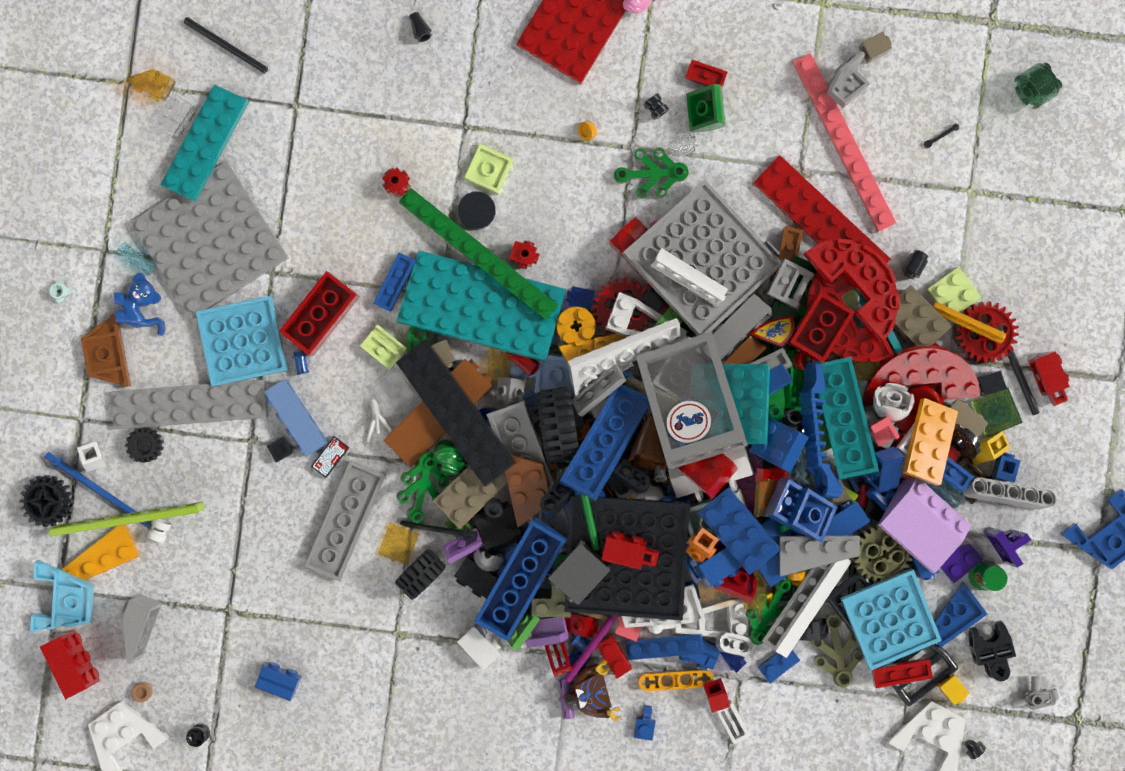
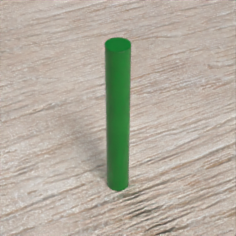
M580 493L592 551L600 549L589 497Z

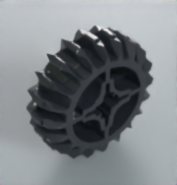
M37 476L36 480L31 479L29 481L30 485L23 486L26 491L20 493L24 496V499L19 500L20 503L24 504L20 509L26 511L23 514L24 517L30 516L28 522L35 521L36 526L41 524L43 527H48L49 524L55 526L57 522H63V517L69 516L67 511L73 509L69 506V503L74 502L73 499H69V496L73 493L66 491L70 486H63L64 480H58L57 476ZM40 487H42V490H40L39 496H38L37 498H34L35 493L37 492V490H38ZM53 489L56 491L58 497L54 495ZM46 499V500H48V501H53V502L47 503V502H45V501H40V500ZM59 504L56 512L51 515L54 505Z

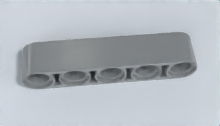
M986 478L972 479L963 492L969 498L1032 509H1044L1052 507L1056 503V495L1051 490Z

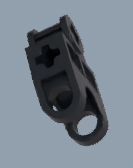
M1001 620L995 621L993 636L988 640H984L980 636L976 627L969 628V647L974 664L978 666L984 665L986 674L996 681L1002 682L1007 680L1010 676L1007 659L1016 657L1012 638L1005 624Z

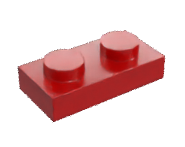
M692 59L685 79L706 87L712 84L723 87L728 72Z

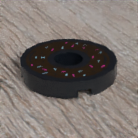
M955 424L950 445L958 450L961 456L974 459L981 453V450H979V440L971 430L963 429L960 427L962 425Z

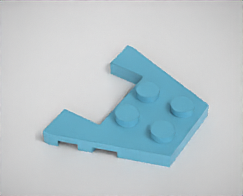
M36 560L34 562L33 579L54 582L52 615L33 613L31 616L30 632L90 623L92 620L94 585L43 561Z

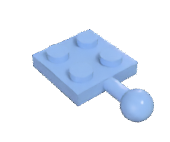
M547 356L546 363L538 361L541 366L534 375L530 376L536 377L535 393H538L540 390L567 387L570 389L571 397H573L569 367L564 358ZM516 364L510 369V375L514 379H521L524 376L529 377Z

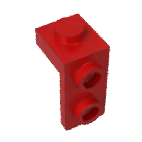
M571 613V617H564L567 632L588 637L595 636L599 629L598 618Z

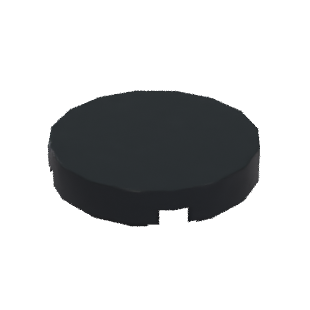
M474 191L466 194L460 200L458 215L465 226L473 230H482L488 227L494 220L496 206L489 195L480 191Z

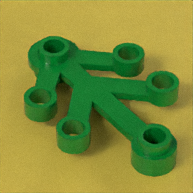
M658 147L653 152L654 158L661 160L669 168L661 169L646 156L644 149L639 148L635 151L634 157L650 170L628 171L626 168L620 167L616 169L614 179L616 182L623 184L632 178H650L644 186L639 187L636 191L637 197L644 199L647 197L649 190L661 177H669L663 185L658 186L655 190L656 196L663 198L676 181L681 182L687 178L689 170L684 163H674L665 154L664 149ZM656 151H661L663 155L661 157L656 156ZM637 152H642L644 156L639 158L636 154ZM676 169H681L683 173L681 175L676 174ZM622 171L626 176L621 178L618 173ZM643 189L646 192V194L644 196H640L638 193L639 190ZM658 189H663L665 193L663 195L658 194Z
M433 452L422 453L419 457V464L408 472H404L400 478L405 485H409L406 489L397 493L396 498L400 503H407L410 495L417 490L414 506L410 507L406 513L407 518L413 523H418L423 519L424 513L421 509L426 490L431 495L432 501L440 494L429 480L430 471L435 476L436 484L439 487L445 488L449 484V479L442 475L436 466L438 462L433 459ZM422 471L421 477L413 482L414 476ZM410 476L409 480L405 481V478Z
M787 577L774 585L776 591L768 607L766 604L767 595L762 590L756 591L754 599L758 603L762 616L760 624L757 620L759 612L753 607L746 610L745 615L752 627L749 631V639L755 645L764 643L762 640L773 626V624L768 626L769 622L778 618L788 604L786 602L785 605L776 609L783 593L791 587V582Z

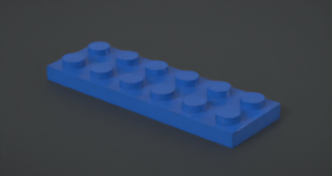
M623 384L614 390L560 479V483L596 501L649 410L648 397Z

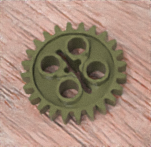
M874 522L873 528L868 524V531L861 529L863 535L860 536V556L851 558L855 562L854 567L861 575L865 574V578L873 582L877 580L880 582L884 578L887 579L898 572H903V567L909 568L906 562L912 561L909 557L910 553L887 534L877 522Z

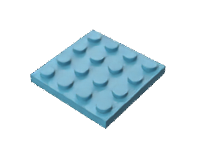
M273 296L196 311L211 387L288 371L281 334L278 332L279 325Z
M912 568L840 598L870 671L942 641Z

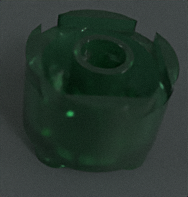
M1047 62L1033 65L1014 79V83L1017 81L1015 91L1018 97L1026 106L1029 104L1034 106L1032 109H1038L1059 94V89L1062 88V82L1056 78L1050 64Z

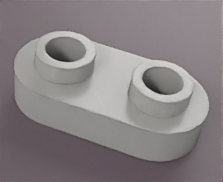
M723 632L716 638V646L721 652L737 656H748L752 651V642L747 637Z

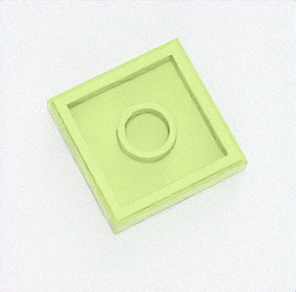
M479 143L464 179L499 195L514 159Z

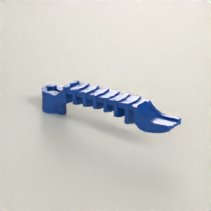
M814 360L813 362L803 364L805 367V382L802 390L799 392L801 398L799 404H801L802 409L800 415L803 418L801 425L804 428L803 434L809 437L804 446L806 447L805 458H807L808 464L806 469H809L815 478V491L818 495L824 498L837 499L842 494V484L838 481V476L833 475L830 464L822 463V459L827 457V453L821 452V448L826 446V442H821L819 439L824 435V431L818 430V427L823 424V420H817V416L822 415L824 411L816 409V406L823 405L825 400L815 398V394H820L824 391L825 381L819 361Z

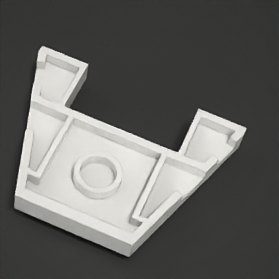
M929 700L912 716L911 720L898 729L899 731L887 740L890 745L904 752L912 735L915 734L946 751L937 768L939 771H957L966 719Z
M123 701L88 724L102 771H123L112 756V753L142 733L153 749L166 741L169 735L161 732L153 723L146 721L141 717V714Z

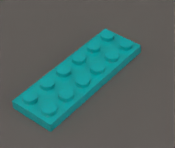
M214 84L160 185L196 202L249 101Z
M851 357L821 363L825 389L819 394V397L825 400L822 409L839 480L879 472Z

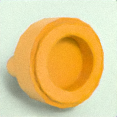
M587 120L578 125V134L581 139L588 141L597 136V129L591 121Z
M806 570L792 573L787 578L794 586L799 587L806 577Z

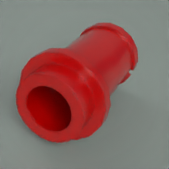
M859 482L857 486L860 491L857 492L858 497L855 501L858 502L860 507L866 508L868 499L866 492L871 485Z

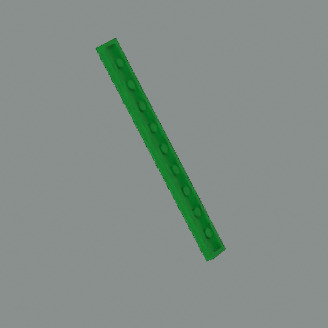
M410 188L400 199V205L545 321L558 307L557 303L415 190Z

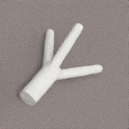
M377 399L370 400L373 417L366 438L367 443L370 441L374 425L376 434L380 433L379 420L390 432L393 431L392 427L380 415Z

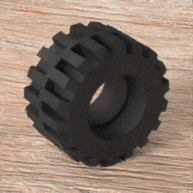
M431 549L425 550L396 579L395 584L411 600L416 599L445 570L446 565Z

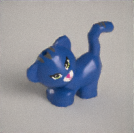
M137 273L134 276L133 282L128 287V296L121 292L114 293V303L122 306V310L115 312L116 323L127 324L135 328L150 327L156 324L158 326L157 334L163 336L166 330L165 322L159 317L145 319L140 311V306H149L161 301V296L155 291L153 285L146 280L143 273Z

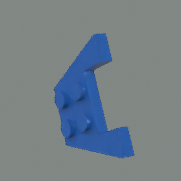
M1123 489L1117 490L1106 499L1117 513V516L1087 538L1076 523H1073L1060 533L1064 538L1109 569H1114L1125 560V492Z

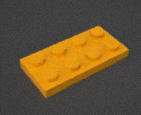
M926 398L920 399L904 465V474L936 486L941 485L958 411Z

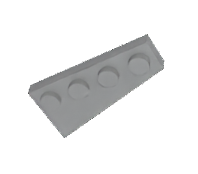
M805 535L779 536V547L781 548V551H779V576L860 556V536L825 535L823 542H818Z

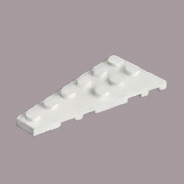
M677 318L569 360L568 366L573 396L576 397L614 364L624 372L634 365L632 362L637 360L636 356L640 355L643 351H651L680 336V323Z

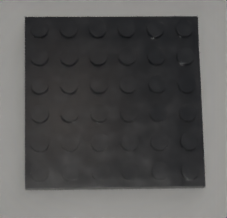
M580 495L570 496L567 555L580 540H583L592 548ZM598 496L595 501L589 498L600 549L595 551L598 555L603 556L607 534L613 531L623 533L624 537L631 538L632 536L643 538V541L647 542L646 548L659 551L656 566L642 564L641 570L608 562L611 565L610 571L579 605L575 602L571 603L565 597L564 612L683 621L687 552L685 551L688 545L690 502ZM644 554V558L649 559L650 555Z

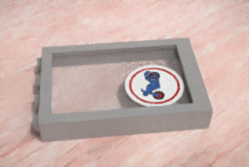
M702 332L696 337L684 338L671 345L665 344L660 346L659 349L652 351L646 350L636 356L669 469L748 446L712 332Z

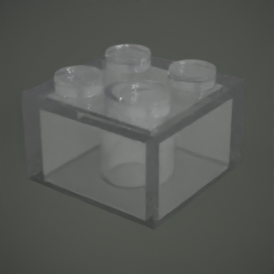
M398 364L366 386L388 418L394 417L420 398Z

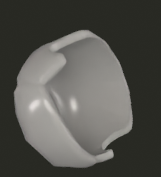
M477 549L474 552L476 564L487 572L498 570L505 560V557L500 553L495 556L487 551L483 552L481 549Z

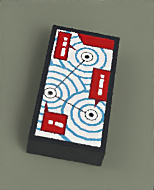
M333 436L311 467L327 478L350 447L336 436Z

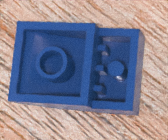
M779 478L764 514L802 535L818 542H823L837 506L809 488H803L790 479Z

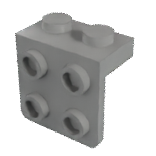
M863 51L858 55L853 54L847 61V64H841L834 72L836 74L835 77L829 82L830 87L827 94L842 108L859 96L870 85L857 72L865 55Z

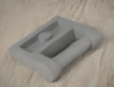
M783 259L767 295L798 310L800 306L799 301L809 281L813 279L815 274L787 259ZM800 274L803 278L791 299L788 296Z

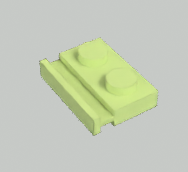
M378 324L360 345V347L389 370L394 367L407 350L403 344Z

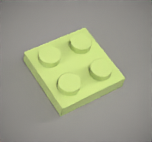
M960 267L955 268L926 289L935 302L960 313L981 298Z

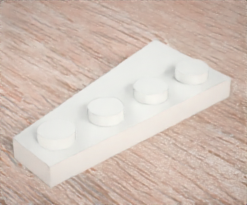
M693 584L685 586L683 621L621 616L625 628L651 626L654 624L669 625L706 622Z

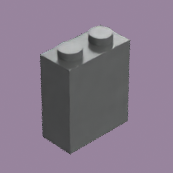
M580 540L550 573L548 579L555 589H560L565 593L564 596L567 600L579 605L610 571L611 565L603 561L600 555L592 551V548L583 540Z

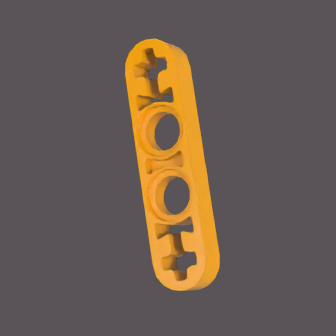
M701 668L645 672L638 678L639 687L644 691L704 688V683L713 681V675L710 670L707 669L706 671ZM693 673H696V677H702V673H706L709 678L706 679V682H703L702 679H696L697 683L694 684ZM683 674L690 676L691 679L688 684L680 682V677ZM668 675L671 677L672 680L669 685L661 683L663 676ZM654 676H658L657 682L659 686H655V682H650L649 686H645L642 681H645V677L652 681L655 680Z

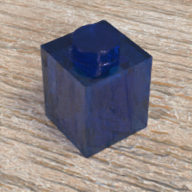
M572 286V290L567 291L566 301L569 302V307H581L591 311L595 291Z

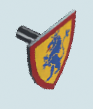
M792 316L777 318L763 323L753 330L749 336L770 343L771 353L779 350V347L785 346L792 338L795 331V323Z

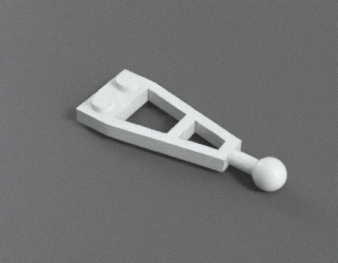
M619 292L605 329L625 337L640 333L639 331L627 329L634 307L657 322L663 315L638 299ZM680 327V336L668 344L671 345L681 339H690L691 337L686 336L687 331ZM698 348V349H695V351H696L697 353H700V354H701L699 348Z
M739 598L726 599L701 607L703 614L727 607L728 632L726 633L749 637L748 618L745 615L748 609L746 601ZM697 622V629L681 627V623L648 626L649 631L653 634H659L663 629H673L675 633L702 634V636L717 637L720 633L724 632L705 630V622Z

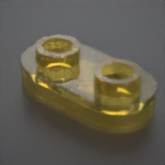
M488 348V374L492 380L498 381V377L507 376L506 352L501 351L499 356H495V349ZM496 368L501 369L500 375L494 374Z

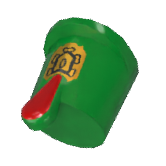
M981 561L968 574L971 585L983 591L1002 590L1008 580L1004 569L991 561Z

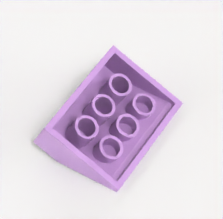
M915 477L902 480L878 524L932 574L938 571L964 541L971 527L963 517L929 486Z

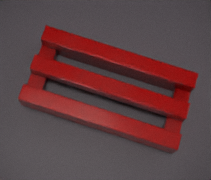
M564 641L560 643L566 662L564 666L557 644H550L553 645L559 668L555 667L549 645H544L554 677H557L558 673L565 674L566 670H569V672L573 671Z

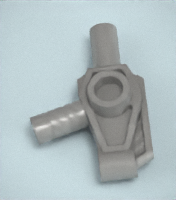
M1031 676V690L1025 692L1024 698L1010 701L1011 707L1014 709L1027 706L1035 710L1055 705L1056 700L1059 699L1057 689L1039 691L1040 677Z

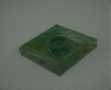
M1008 387L971 402L975 412L981 414L984 420L988 422V425L983 430L985 437L1023 423Z

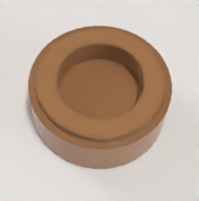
M140 682L132 689V697L137 702H145L153 694V689L147 682Z

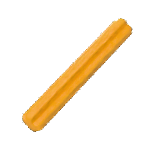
M935 302L933 305L943 318L1001 344L1006 337L1004 332L938 302Z

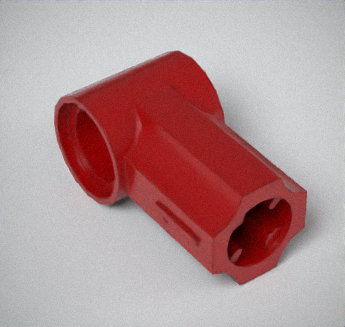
M506 352L507 358L514 362L529 377L534 375L541 366L537 360Z

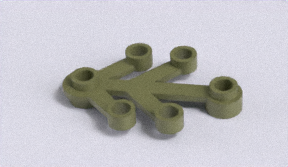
M830 613L826 616L825 622L831 630L834 650L826 645L823 640L820 641L818 646H815L814 641H811V645L836 661L837 669L827 663L822 655H817L814 658V663L817 667L823 668L832 674L834 683L838 687L844 688L851 684V672L864 657L860 649H855L851 654L852 659L845 666L844 659L855 643H857V640H853V634L849 632V639L842 647L839 634L842 620L838 614ZM835 617L836 622L831 624L830 619ZM857 652L861 653L860 658H855ZM822 658L823 663L817 664V660ZM841 674H845L844 680H839Z

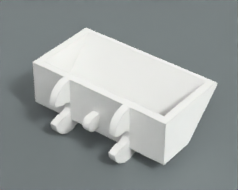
M746 446L723 453L738 467L735 474L727 481L733 492L737 491L738 488L736 480L753 475V467ZM668 467L670 480L677 498L695 493L698 502L703 501L704 495L701 489L686 478L678 467L673 469Z

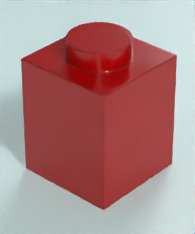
M721 678L703 684L712 713L730 707L727 692Z

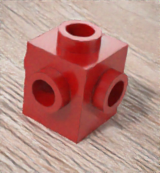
M397 167L395 169L390 168L384 173L385 176L382 179L385 183L382 186L388 194L392 192L397 197L409 191L408 189L411 187L408 183L410 177L405 170L400 171ZM396 178H398V182H397V183H395V184L392 183V181H394Z
M526 240L523 243L515 241L509 260L515 262L517 267L527 270V267L532 268L533 264H537L540 253H537V247H534L535 244ZM523 253L529 254L527 257L522 256Z

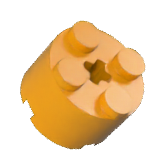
M581 307L566 309L561 313L557 321L558 335L568 345L591 340L595 332V320L592 314L587 309ZM573 322L581 324L582 327L579 328L578 332H575V329H571Z

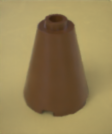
M651 413L643 421L628 456V462L633 461L634 466L642 469L655 470V467L658 466L661 467L660 470H664L667 468V463L653 414Z

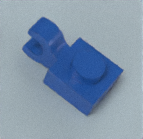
M644 705L642 718L636 717L634 738L653 741L656 721L651 719L652 706Z

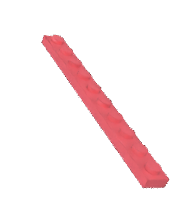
M809 53L793 61L792 64L877 232L895 224L896 221L835 100L827 94L829 88L812 54Z

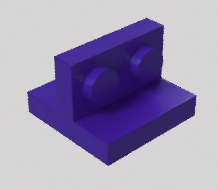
M991 527L983 531L1004 564L1016 568L1024 564L1015 550L1031 541L1027 533L1012 529L1003 532Z

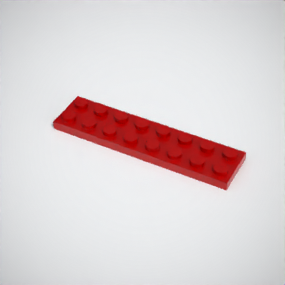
M779 155L754 181L753 185L800 229L804 230L815 243L820 244L837 239L853 240L855 243L866 245L873 249L886 263L891 260L885 252L782 156Z

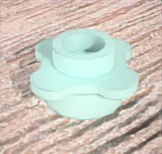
M57 280L48 289V294L55 298L57 303H62L64 298L71 294V289L67 288L62 280Z

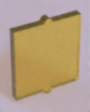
M765 478L764 481L756 482L754 517H767L764 513L776 488L777 479L770 480Z
M390 522L378 554L390 558L391 561H398L408 565L420 533L407 529L406 526L401 527Z

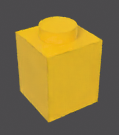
M952 673L943 682L937 684V687L944 696L954 705L964 702L969 694L968 690Z

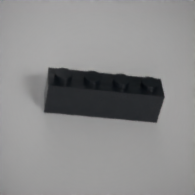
M469 555L454 575L457 578L455 581L463 587L467 585L473 589L471 592L479 598L483 596L486 599L499 578L494 572L482 570Z

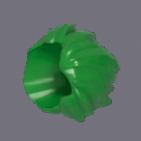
M443 440L435 446L432 456L435 461L442 465L440 470L444 472V476L458 475V472L466 468V460L452 441Z

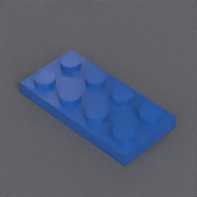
M730 487L698 511V514L749 575L781 551V548Z

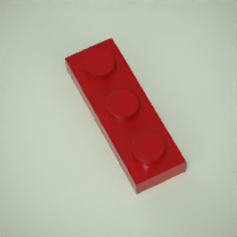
M929 658L883 665L871 670L873 684L876 689L933 679Z

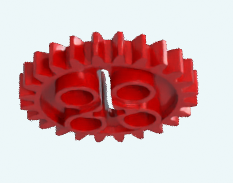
M624 277L622 283H620L618 278H616L615 284L609 280L608 288L602 285L604 291H597L600 298H594L593 300L597 302V305L592 306L593 309L597 310V312L592 314V316H598L595 324L600 322L602 324L599 330L606 328L612 309L610 310L605 307L606 300L611 299L615 302V293L629 291L633 298L642 301L647 288L640 289V282L636 286L633 285L634 279L627 283L626 277ZM640 311L641 316L639 318L631 316V324H628L627 329H636L643 332L642 326L648 327L649 324L646 320H652V318ZM606 330L605 335L609 334V332L611 331Z
M989 301L986 305L983 302H979L978 307L973 304L971 305L972 310L969 308L964 310L966 316L980 322L981 315H985L987 317L986 325L995 329L1000 325L1006 334L1004 341L1000 344L976 333V339L973 340L969 336L971 330L963 326L955 329L954 331L959 333V336H956L955 339L961 341L957 347H964L961 353L969 352L968 359L975 356L974 362H978L981 359L982 364L987 363L988 360L990 363H995V358L1001 361V355L1007 357L1009 356L1007 350H1014L1011 344H1017L1018 342L1013 338L1019 336L1018 333L1014 332V329L1019 328V326L1012 324L1016 321V318H1009L1012 312L1005 313V306L998 309L999 303H995L992 307L991 301ZM987 341H990L993 345L991 351L986 349Z

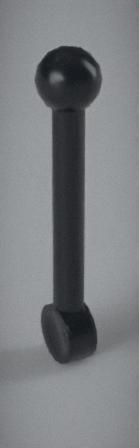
M953 124L949 130L932 140L925 141L924 147L930 148L934 142L953 131H958L960 128L959 124Z

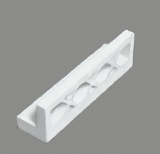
M663 248L659 250L651 267L716 307L725 300L726 296L724 295L728 290L726 287Z

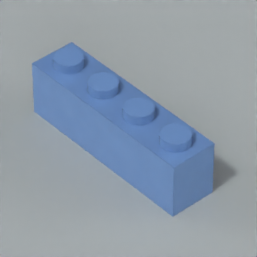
M283 379L264 392L267 403L271 407L274 406L277 411L276 416L281 423H285L288 428L286 429L288 435L292 439L295 438L298 443L297 448L302 455L305 454L306 457L311 456L329 443L288 380Z

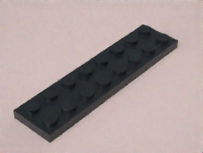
M424 339L396 362L484 487L490 485L517 464L427 339Z

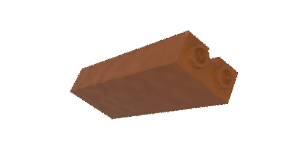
M464 359L451 373L475 405L493 387L491 384L493 380L485 372L481 374L477 370L479 366L472 359L469 361ZM422 401L383 441L411 468L419 461L420 455L428 452L446 433Z

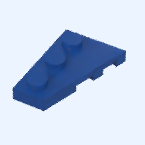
M962 582L935 620V625L942 640L937 642L940 648L988 615L964 582Z

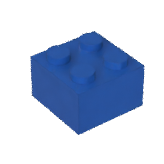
M768 417L767 445L752 444L749 452L791 473L809 437Z

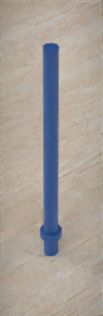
M50 452L44 456L45 459L53 464V467L60 468L124 513L137 512L66 464L63 458L56 457ZM152 521L139 522L148 529L152 527Z

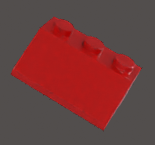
M635 217L609 241V245L642 277L622 255L628 247L649 230Z

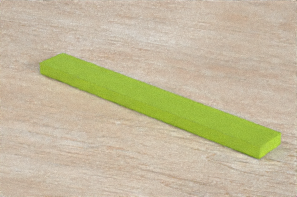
M200 501L58 524L50 528L49 535L52 537L195 514L205 509L204 502Z

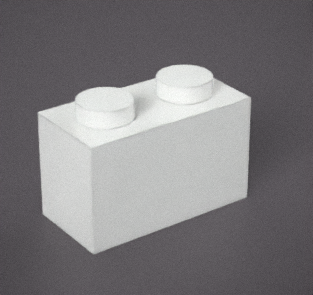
M475 623L458 639L457 643L485 670L501 655V646L495 639L491 640L487 636L488 632L484 627L478 626Z

